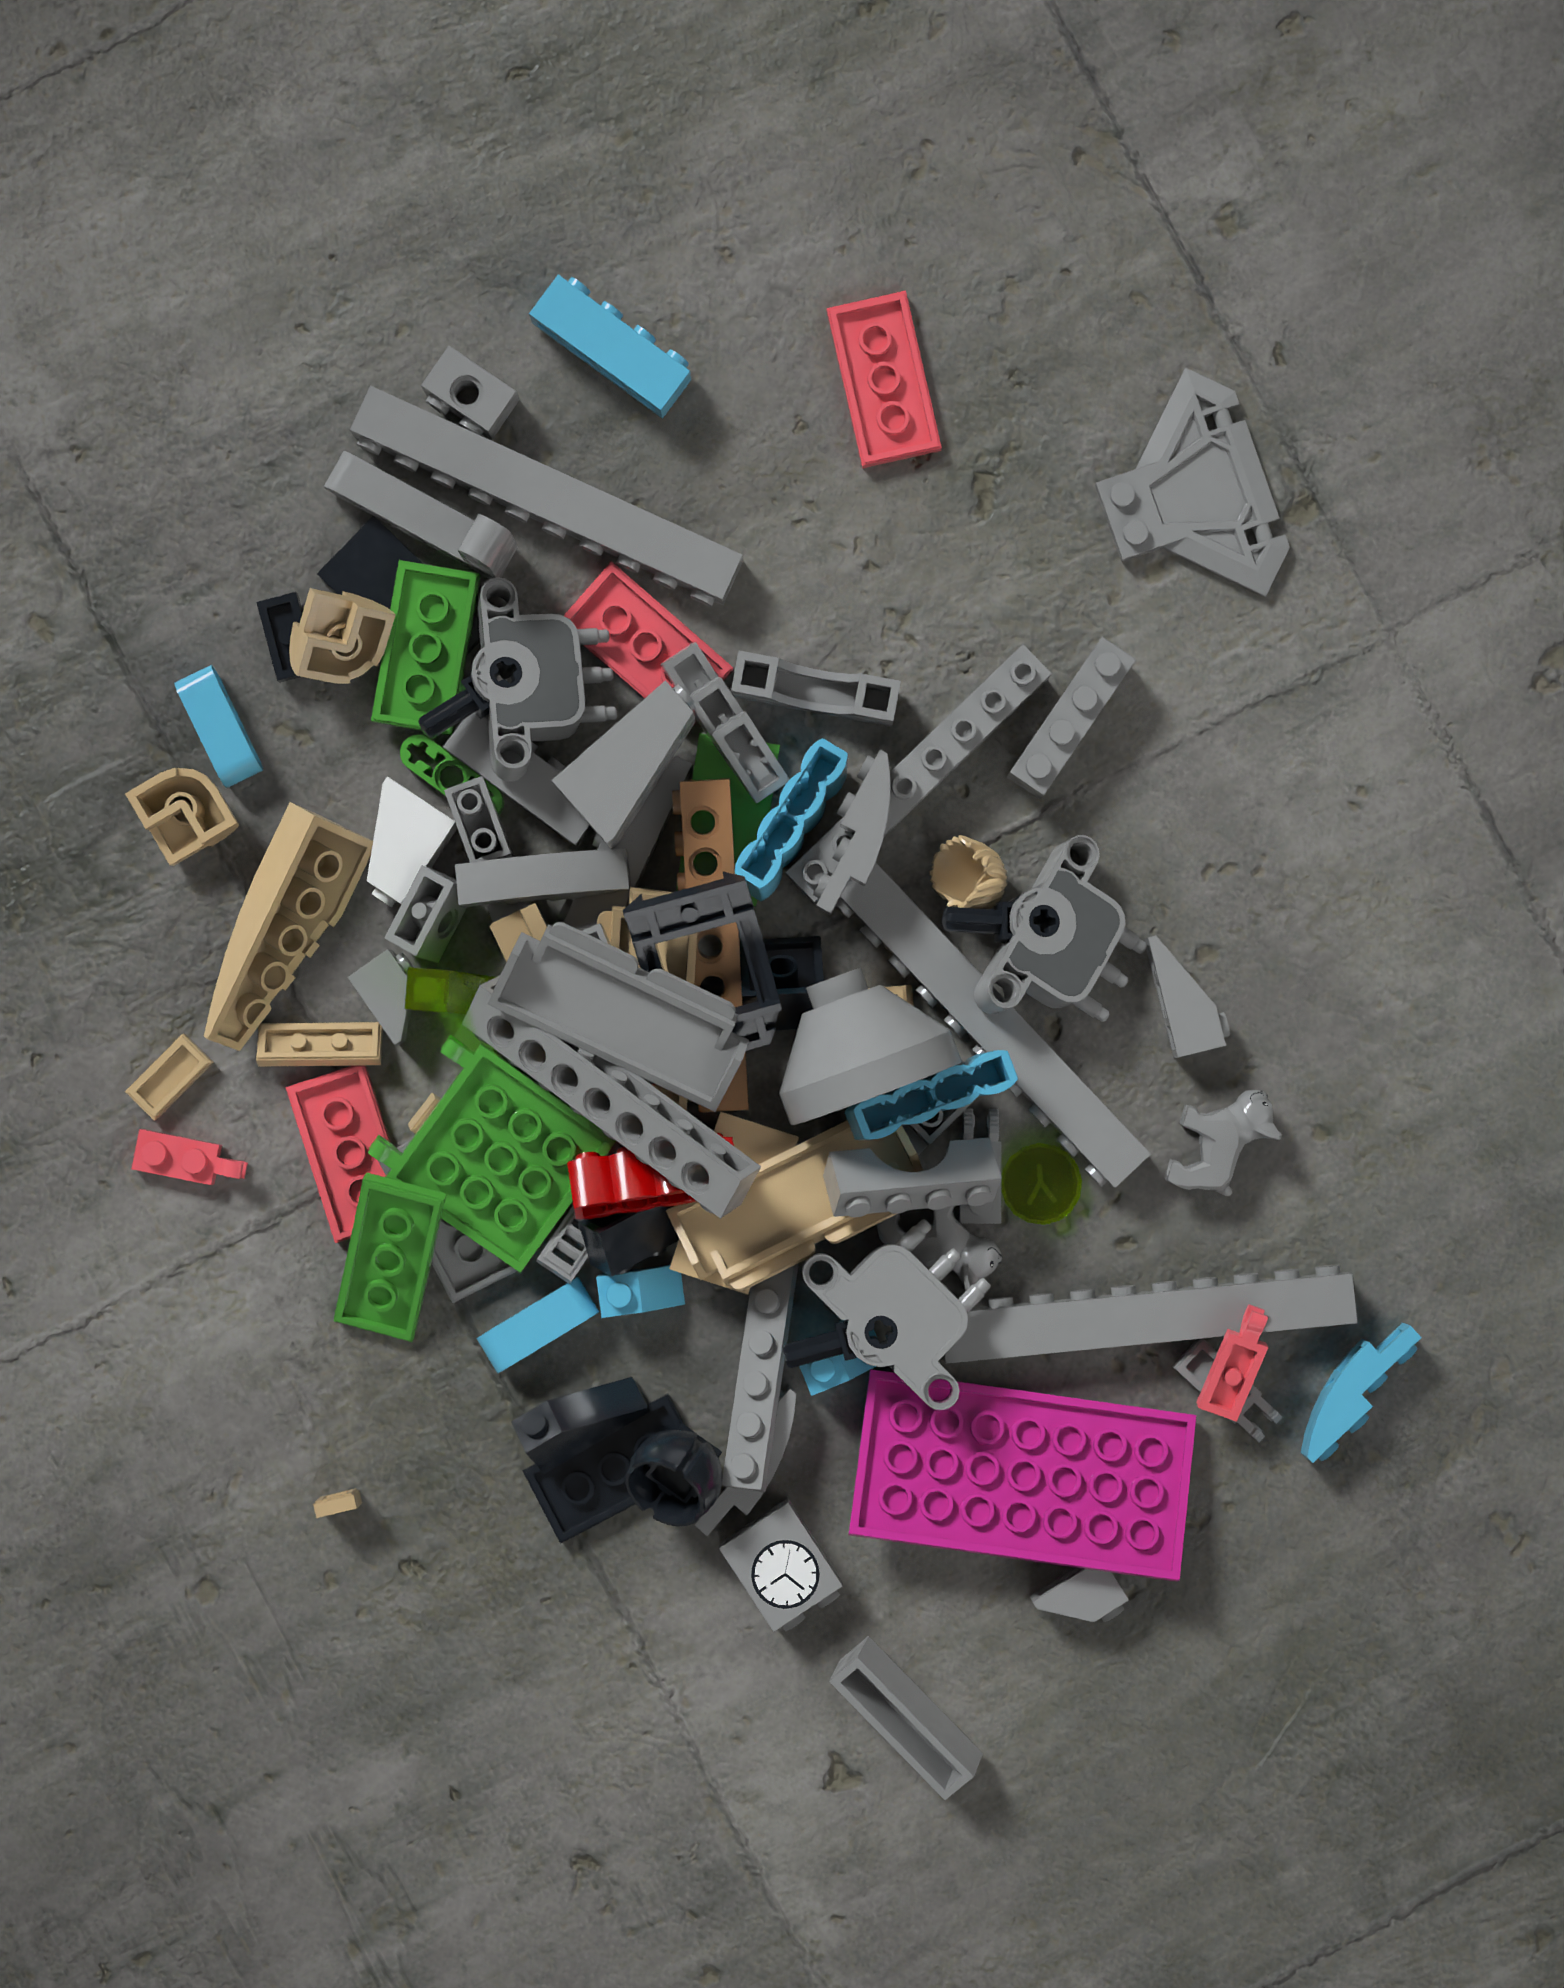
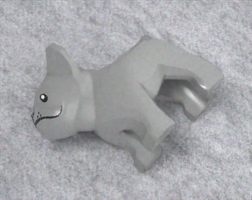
M1248 1090L1243 1092L1236 1102L1228 1108L1209 1113H1199L1195 1107L1184 1105L1180 1124L1200 1134L1201 1160L1189 1166H1183L1179 1161L1169 1159L1165 1180L1186 1190L1198 1188L1216 1191L1224 1196H1231L1232 1189L1229 1184L1239 1153L1244 1145L1262 1138L1281 1140L1282 1134L1273 1124V1108L1268 1100V1095L1261 1090Z
M955 1206L934 1210V1223L931 1224V1230L911 1253L928 1268L932 1267L942 1255H946L951 1249H955L961 1255V1259L955 1264L952 1271L961 1279L965 1290H967L981 1278L990 1275L1001 1264V1251L994 1241L978 1238L970 1234L955 1219L952 1212ZM899 1213L877 1224L879 1238L884 1244H896L906 1234L898 1225L900 1220Z

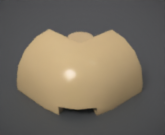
M310 588L300 623L293 622L290 636L289 655L294 673L300 677L335 684H350L351 679L363 675L373 665L378 666L385 652L396 614L387 607L359 595L344 591L340 595Z
M175 767L166 770L125 793L144 828L151 832L170 866L177 865L207 846H214L239 827V823L218 787L208 776L194 769Z

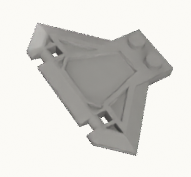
M1185 367L1136 469L1096 482L1095 489L1121 562L1164 548L1266 597L1290 546L1286 535L1273 538L1268 523L1279 520L1280 517L1246 421L1232 422L1228 409L1239 405L1234 390ZM1213 415L1217 429L1209 431L1205 417ZM1253 529L1257 544L1249 546L1245 532Z

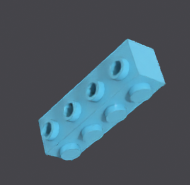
M557 275L530 311L529 316L532 324L663 419L691 381V373L687 369L689 365L687 360L671 349L667 353L654 345L655 337L641 326L636 325L632 329L621 321L623 314L608 302L604 301L601 305L588 296L591 293L590 290L577 279L571 277L567 281L560 275Z

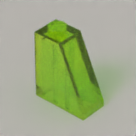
M408 967L404 1009L415 1012L466 1016L479 986L496 977L449 970Z

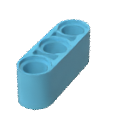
M213 665L174 683L211 763L226 788L264 770L241 719Z
M576 1277L571 1284L566 1283L476 1339L498 1374L591 1318L599 1310L579 1277Z

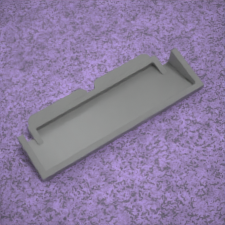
M558 922L553 926L548 925L541 941L521 932L491 994L488 1005L716 1112L743 1060L749 1043L748 1039L732 1032L738 1014L735 1013V1006L731 1002L662 969H653L649 973L638 967V960L634 956L565 923Z

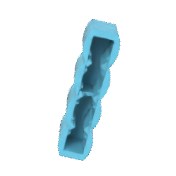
M823 738L815 742L808 749L802 760L801 772L794 775L785 784L779 798V806L773 808L763 818L758 828L757 840L744 848L736 862L735 874L745 876L750 895L759 901L767 899L776 890L782 878L783 867L789 865L798 856L804 843V834L810 832L820 822L825 812L826 801L839 792L846 780L848 753Z
M995 1050L970 1057L962 1065L952 1066L923 1080H918L887 1092L884 1095L849 1106L845 1110V1115L855 1140L879 1139L892 1134L900 1126L925 1122L934 1117L939 1111L964 1107L973 1102L978 1096L1003 1092L1014 1085L1018 1077L1008 1051Z

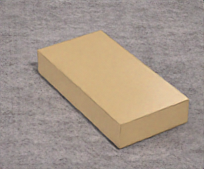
M183 1033L125 1092L153 1120H157L214 1062Z

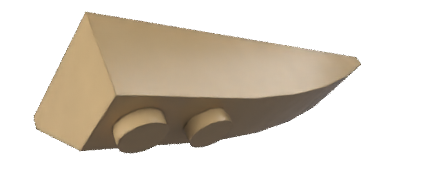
M291 802L289 803L253 878L233 929L211 1002L204 1033L206 1039L238 1051L243 1048L271 1011L270 1003L277 993L282 989L286 991L296 978L292 975L305 956L311 958L320 946L317 941L329 925L334 927L342 917L371 856L372 840Z

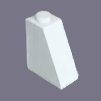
M388 776L382 784L367 882L376 887L372 895L393 907L396 901L400 904L403 903L421 866L432 868L458 828L454 820Z

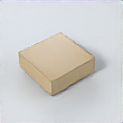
M356 1488L321 1496L313 1504L316 1518L357 1509L362 1504L360 1492Z

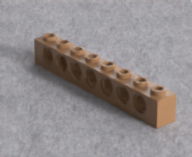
M730 778L680 781V790H672L673 814L681 815L682 831L675 832L676 856H684L685 873H677L678 891L723 879L722 871L735 874ZM700 810L709 811L715 818V827L708 833L695 831L691 824V818L695 812ZM701 852L712 853L718 862L716 870L711 874L699 873L694 867V858L697 854ZM736 922L697 933L694 985L701 988V982L704 978L717 976L722 979L725 985V989L719 997L738 1007L742 1006L739 931ZM708 934L717 936L722 942V950L715 956L704 955L698 946V942L703 936ZM746 1051L716 1111L749 1110ZM699 1105V1112H714Z

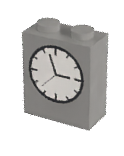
M789 1498L720 1542V1551L773 1632L781 1627L785 1631L792 1629L806 1618L803 1612L815 1604L819 1608H823L840 1596L837 1590L843 1587L841 1577Z

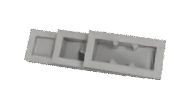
M696 642L691 643L660 664L674 687L679 684L693 699L696 707L693 710L695 718L755 803L760 802L790 780L748 714L741 709L723 679L718 677Z
M626 848L539 854L455 864L458 904L463 908L500 902L514 904L543 899L558 901L628 891L631 887Z

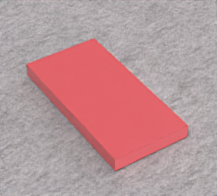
M906 291L827 308L826 312L862 469L941 451V442Z
M612 561L564 614V617L570 619L577 629L597 628L598 630L607 629L609 631V641L607 643L583 646L608 668H611L618 677L644 699L665 680L674 688V685L660 664L693 642L698 644L718 677H721L723 681L734 671V668Z
M366 1065L350 1066L285 1087L335 1243L351 1238L362 1181L366 1172L382 1177L386 1176L378 1160L368 1153L369 1147L378 1135L390 1143L391 1141Z

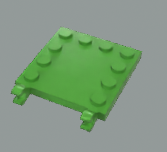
M450 1035L441 1047L440 1052L463 1067L461 1072L403 1152H400L392 1143L378 1135L369 1147L368 1153L391 1168L386 1174V1178L446 1193L441 1219L521 1273L573 1201L567 1162L575 1160L577 1155L585 1152H597L600 1156H606L616 1140L607 1137L602 1129L586 1117L575 1113L569 1104L553 1092L543 1089L536 1080L510 1064L483 1043L473 1052L460 1040Z

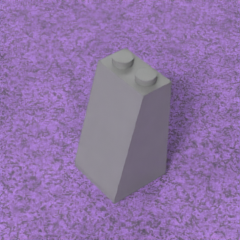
M665 680L551 780L610 849L615 848L619 844L696 722L693 712L696 708L695 702L679 684L672 688Z

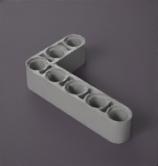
M343 451L324 485L326 490L488 579L502 577L518 548L512 533L494 520L478 514L474 521L346 451Z

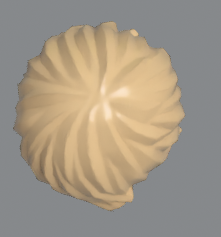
M962 835L954 836L952 840H947L946 844L940 845V851L934 855L932 861L933 870L930 871V876H932L930 881L933 883L932 887L942 899L948 902L947 906L992 909L1003 897L1004 889L1007 886V870L998 853L982 842Z

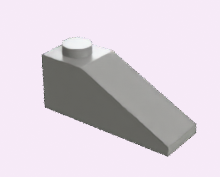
M1157 936L1144 939V942L1147 943L1146 951L1173 1058L1226 1046L1224 1037L1230 1036V1031L1225 1013H1218L1214 1002Z

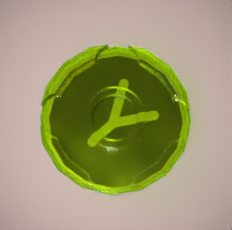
M1035 1143L1024 1146L1009 1157L1001 1172V1193L1004 1203L1015 1216L1028 1223L1046 1225L1060 1221L1073 1210L1081 1196L1082 1178L1078 1165L1067 1152L1055 1145Z

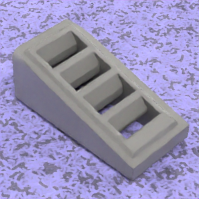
M574 1207L570 1209L536 1260L537 1263L571 1284L588 1259L581 1231L571 1225L573 1221L578 1223L584 1220L575 1218ZM566 1235L584 1247L583 1251H579L564 1241L562 1237ZM555 1248L573 1259L575 1261L572 1266L553 1254V1250Z

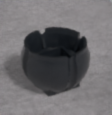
M681 1424L678 1429L665 1430L653 1434L640 1445L630 1460L625 1482L627 1491L639 1509L642 1511L649 1508L653 1509V1519L677 1527L694 1524L709 1511L720 1494L723 1475L719 1457L722 1451L684 1424Z

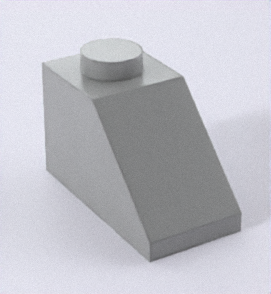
M387 949L348 976V979L394 1045H401L407 1038L416 983L411 975L416 970L403 952L396 956L394 951Z
M1076 1567L1029 1596L1038 1610L1095 1622L1100 1618L1103 1622L1113 1619L1124 1610L1122 1604L1129 1601L1112 1572Z

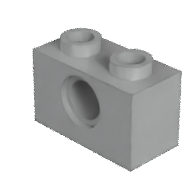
M451 346L446 348L421 385L428 396L426 403L443 415L451 411L462 419L459 423L461 427L478 435L483 433L490 439L494 438L520 400L516 390ZM470 387L479 391V396L474 403L465 405L458 402L459 393L463 389Z
M422 865L385 939L416 957L439 963L467 908H463L458 904L456 879L443 872Z

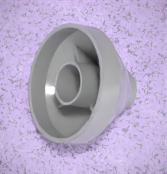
M860 967L806 988L814 1010L803 1013L801 1016L779 1095L790 1124L796 1125L916 1082L957 1065L962 1060L950 1029L882 985L868 989Z

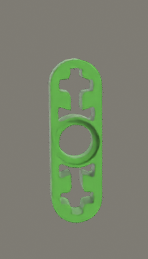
M420 734L412 735L401 745L400 758L403 764L444 795V790L447 788L441 783V774L448 767L455 766L462 770L464 775L463 783L473 778L481 777L427 736ZM423 744L428 745L425 752L436 762L440 754L446 757L435 767L431 778L426 775L432 769L429 765L421 760H418L415 764L411 763L413 755L409 750L413 745L418 748L423 746ZM485 779L489 791L494 794L492 799L498 815H500L504 807L503 795L493 784Z

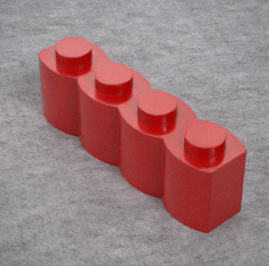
M717 1133L734 1146L733 1137H723V1134ZM626 1147L618 1149L616 1154L610 1156H600L597 1152H585L577 1155L575 1160L567 1162L576 1219L600 1218L615 1213L639 1212L658 1206H677L696 1201L682 1189L672 1186L666 1177L650 1165L639 1161L634 1153Z

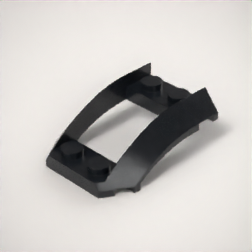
M722 871L723 879L651 899L643 900L641 893L623 909V915L628 925L639 966L649 973L653 969L665 971L658 943L736 922L758 1001L735 1007V1013L738 1014L732 1032L749 1040L746 1051L771 1044L776 1030L775 1023L779 1012L782 1011L745 876Z

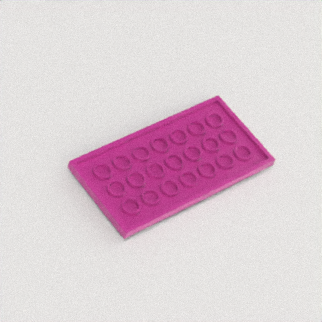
M870 1369L849 1536L1175 1582L1180 1580L1197 1415L957 1382L960 1392L956 1403L949 1409L937 1410L927 1405L896 1373ZM935 1379L929 1385V1397L937 1401L945 1399L950 1393V1383L947 1380Z

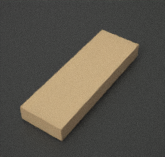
M379 1022L261 1023L258 1027L256 1061L258 1067L381 1065L383 1028Z

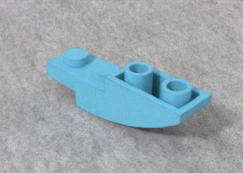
M1402 1323L1376 1348L1369 1341L1361 1339L1336 1367L1320 1392L1304 1433L1301 1454L1312 1463L1318 1458L1320 1461L1326 1460L1337 1450L1339 1444L1336 1441L1349 1430L1351 1433H1354L1369 1419L1367 1412L1373 1406L1362 1394L1366 1390L1371 1393L1379 1388L1388 1378L1385 1372L1395 1362H1398L1399 1365L1406 1362L1418 1349L1415 1344L1422 1337L1410 1325Z

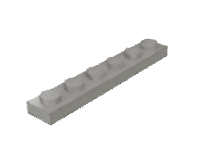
M799 1263L752 1286L750 1289L722 1486L766 1492L785 1361L783 1346L788 1341Z

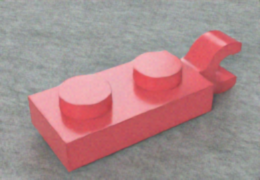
M139 1129L131 1169L214 1185L216 1174L236 1179H245L248 1162L220 1157L222 1145Z
M1249 1304L1243 1315L1240 1332L1227 1329L1197 1399L1198 1408L1237 1422L1268 1350L1266 1342L1259 1340L1268 1320V1316L1264 1315V1309Z

